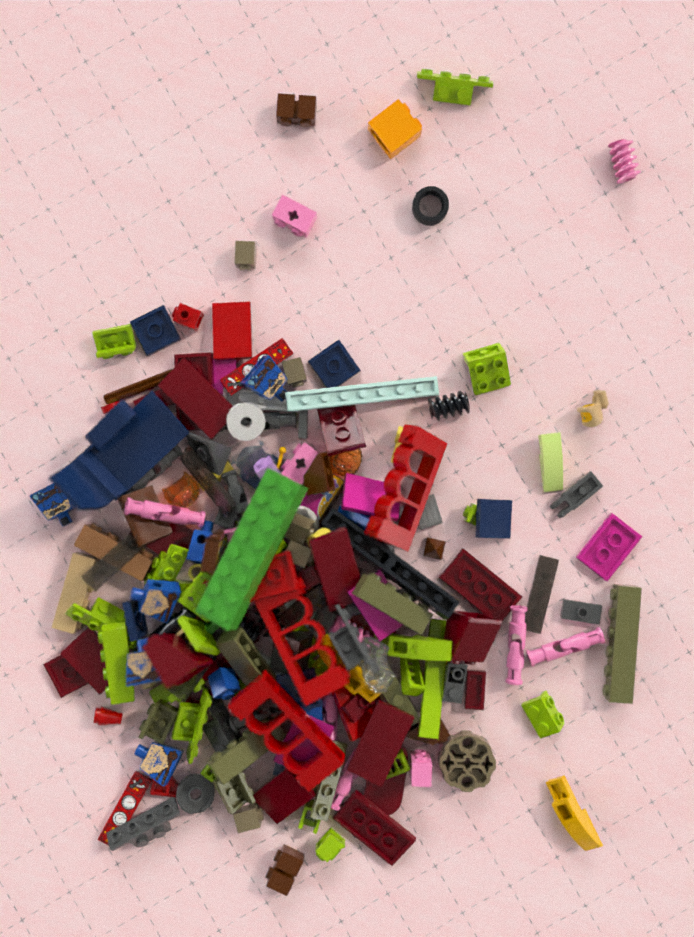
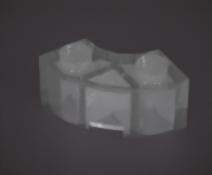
M363 637L362 642L365 641L370 650L367 653L371 660L375 659L380 669L377 671L379 677L375 678L367 662L361 664L362 676L375 693L387 692L395 677L387 663L389 647L375 637Z

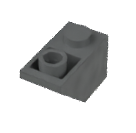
M447 663L442 701L462 704L467 664Z

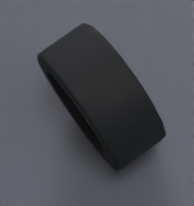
M427 186L419 190L412 203L414 217L418 222L430 226L440 223L445 218L449 209L447 194L436 186ZM434 195L439 198L442 209L438 215L427 217L422 214L419 203L424 196Z

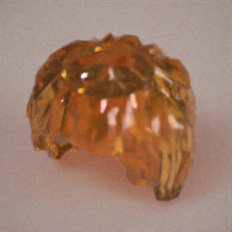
M361 449L329 456L332 473L340 476H345L346 473L355 475L362 462L363 455Z
M184 471L182 478L170 487L162 488V492L170 505L186 508L196 502L199 497L200 487L195 478Z

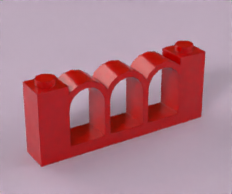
M404 424L398 441L401 445L396 448L393 455V466L395 469L389 471L384 479L383 488L385 495L378 498L375 503L374 516H370L364 534L391 547L409 552L448 443L419 426ZM412 452L423 456L417 473L413 472L409 466ZM404 477L414 481L407 499L400 493V483ZM396 502L404 506L398 525L393 523L390 518L391 508Z
M297 577L300 590L255 601V604L306 706L350 683L351 680L349 678H351V674L346 666L338 665L336 651L329 645L323 644L326 636L324 627L318 621L311 620L313 606L310 600L303 596L306 593L304 590L306 584L302 577ZM294 599L301 601L305 606V616L300 622L282 631L273 610ZM305 624L312 625L318 633L316 644L294 656L285 635ZM315 650L327 652L331 659L329 669L307 682L297 660Z
M266 670L237 693L227 706L233 716L238 717L241 721L245 718L246 725L250 731L259 735L265 734L264 742L268 750L274 754H284L283 763L291 773L296 774L295 778L298 784L308 792L344 763L346 754ZM270 697L282 712L269 722H261L255 718L253 710ZM289 717L301 732L289 741H278L272 735V731ZM306 738H309L320 751L307 761H298L293 758L290 751Z

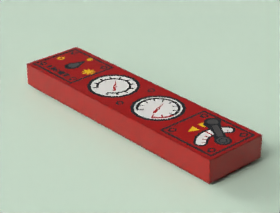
M283 338L220 379L221 384L230 396L244 388L240 382L263 355H269L276 365L293 355L292 350Z
M138 771L134 772L97 840L109 846L107 832L132 818L152 781L151 778Z

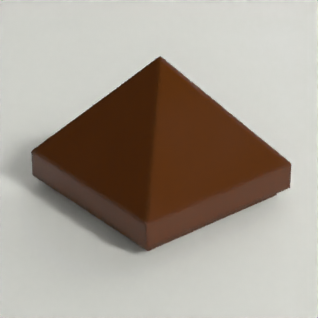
M427 537L423 556L442 560L446 541Z

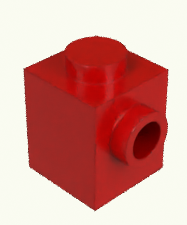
M182 303L178 307L176 306L172 313L173 321L176 324L196 332L204 316L201 311Z

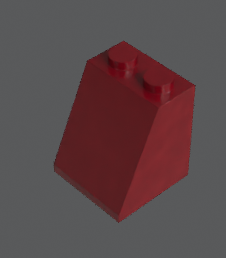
M454 611L446 621L444 640L452 641L451 661L448 662L460 664V661H464L465 664L475 665L476 662L484 663L502 625V620L482 613Z
M163 633L159 636L155 634L148 638V643L142 647L166 689L183 685L214 663L211 658L202 652L196 651L192 645L176 634L166 635V633Z

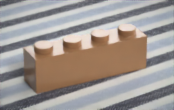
M98 524L84 525L74 543V546L140 581H144L147 573L152 569L154 560L152 553L136 549L135 544L119 540V536L112 532L106 533L102 531V527Z

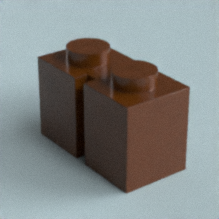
M278 93L277 123L283 126L295 124L304 128L315 126L316 96L299 95V100L297 101L295 100V94Z
M285 844L281 850L278 849L273 859L276 862L273 867H269L265 876L267 878L266 887L287 896L295 881L294 876L297 877L304 862L305 854Z

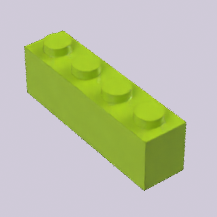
M126 621L103 624L101 632H98L99 644L103 643L104 650L100 652L101 661L106 663V668H103L104 680H108L109 685L105 687L106 698H110L111 705L135 701L134 685L126 686L127 654L130 653Z

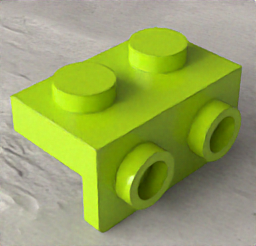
M131 324L94 330L92 332L97 349V358L109 359L117 354L122 356L130 355L137 346Z
M543 691L540 696L522 703L521 706L540 739L561 731L564 726V718L558 712L553 698L549 696L547 691Z

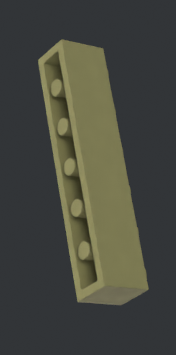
M613 584V588L610 590L612 608H609L608 616L611 622L610 627L607 628L609 646H606L605 654L608 660L607 665L604 667L606 684L603 685L602 692L605 699L614 703L633 704L642 592L641 587L634 585Z

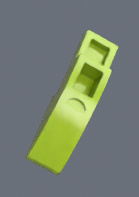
M391 633L379 641L374 634L373 651L407 659L451 661L452 641Z

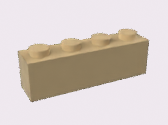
M81 552L72 554L51 628L72 634L82 630L84 624L74 621L65 613L73 603L88 610L90 605L88 598L95 588L94 577L95 574L99 573L101 567L100 559Z

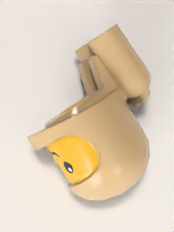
M606 390L593 391L592 403L577 408V412L581 414L584 426L596 427L601 424L603 420L602 409H607L609 405Z

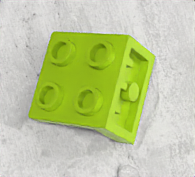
M500 343L463 353L464 361L469 367L473 393L475 395L511 385L506 352Z

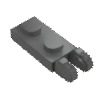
M589 471L562 493L561 497L556 499L550 507L555 509L565 501L568 506L557 515L559 518H563L600 490L603 485L592 471Z

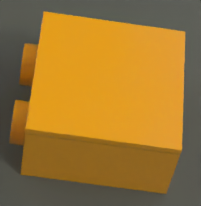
M397 99L368 122V131L388 157L392 159L421 137L422 124L417 118L412 117L407 104Z

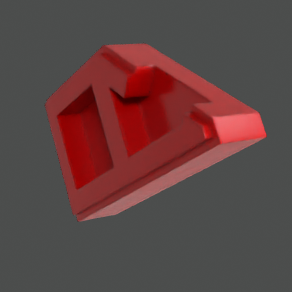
M173 776L166 786H162L152 779L150 795L176 798V790L179 783Z

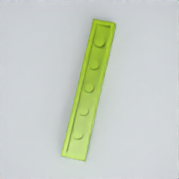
M431 618L428 637L444 639L446 620ZM425 661L424 685L426 690L422 692L418 737L439 738L446 661Z

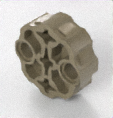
M462 730L458 734L447 737L448 740L443 743L441 751L438 752V764L447 784L459 788L462 792H472L476 788L485 787L490 782L493 771L496 770V759L488 741L483 736H478L469 730ZM471 738L472 742L469 745H463V740ZM447 755H449L450 760L448 761L446 766L445 761L447 759ZM487 756L489 761H487L486 765L484 766L483 762H485ZM464 777L471 778L468 783L461 782Z

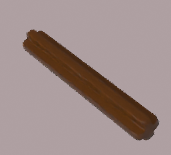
M173 369L104 394V401L106 404H111L157 387Z

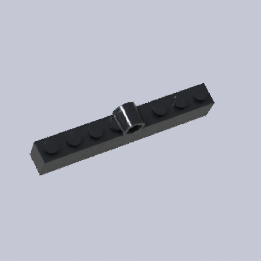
M334 508L322 521L320 528L326 527L330 531L345 527L353 552L373 566L376 572L380 570L387 580L393 581L422 604L429 607L430 610L442 619L447 620L460 602L376 539L365 535L364 530Z

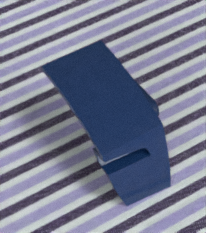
M150 391L133 409L123 399L85 435L84 438L91 445L69 465L51 475L48 479L78 510L101 509L108 506L113 500L117 501L119 497L123 496L190 432L153 391Z

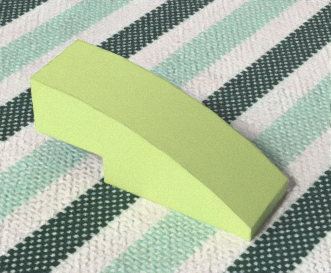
M561 433L538 435L543 492L563 490Z

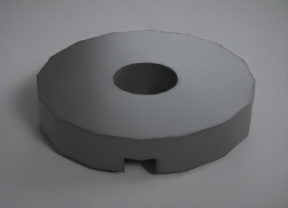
M194 773L186 776L177 786L176 798L178 805L189 814L204 812L214 801L215 791L213 783L201 774ZM199 789L201 791L200 796L196 799L191 798V791Z

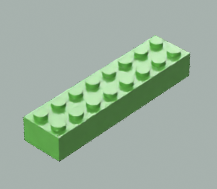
M267 468L195 612L226 630H237L251 603V598L254 597L262 577H264L308 490L307 487Z

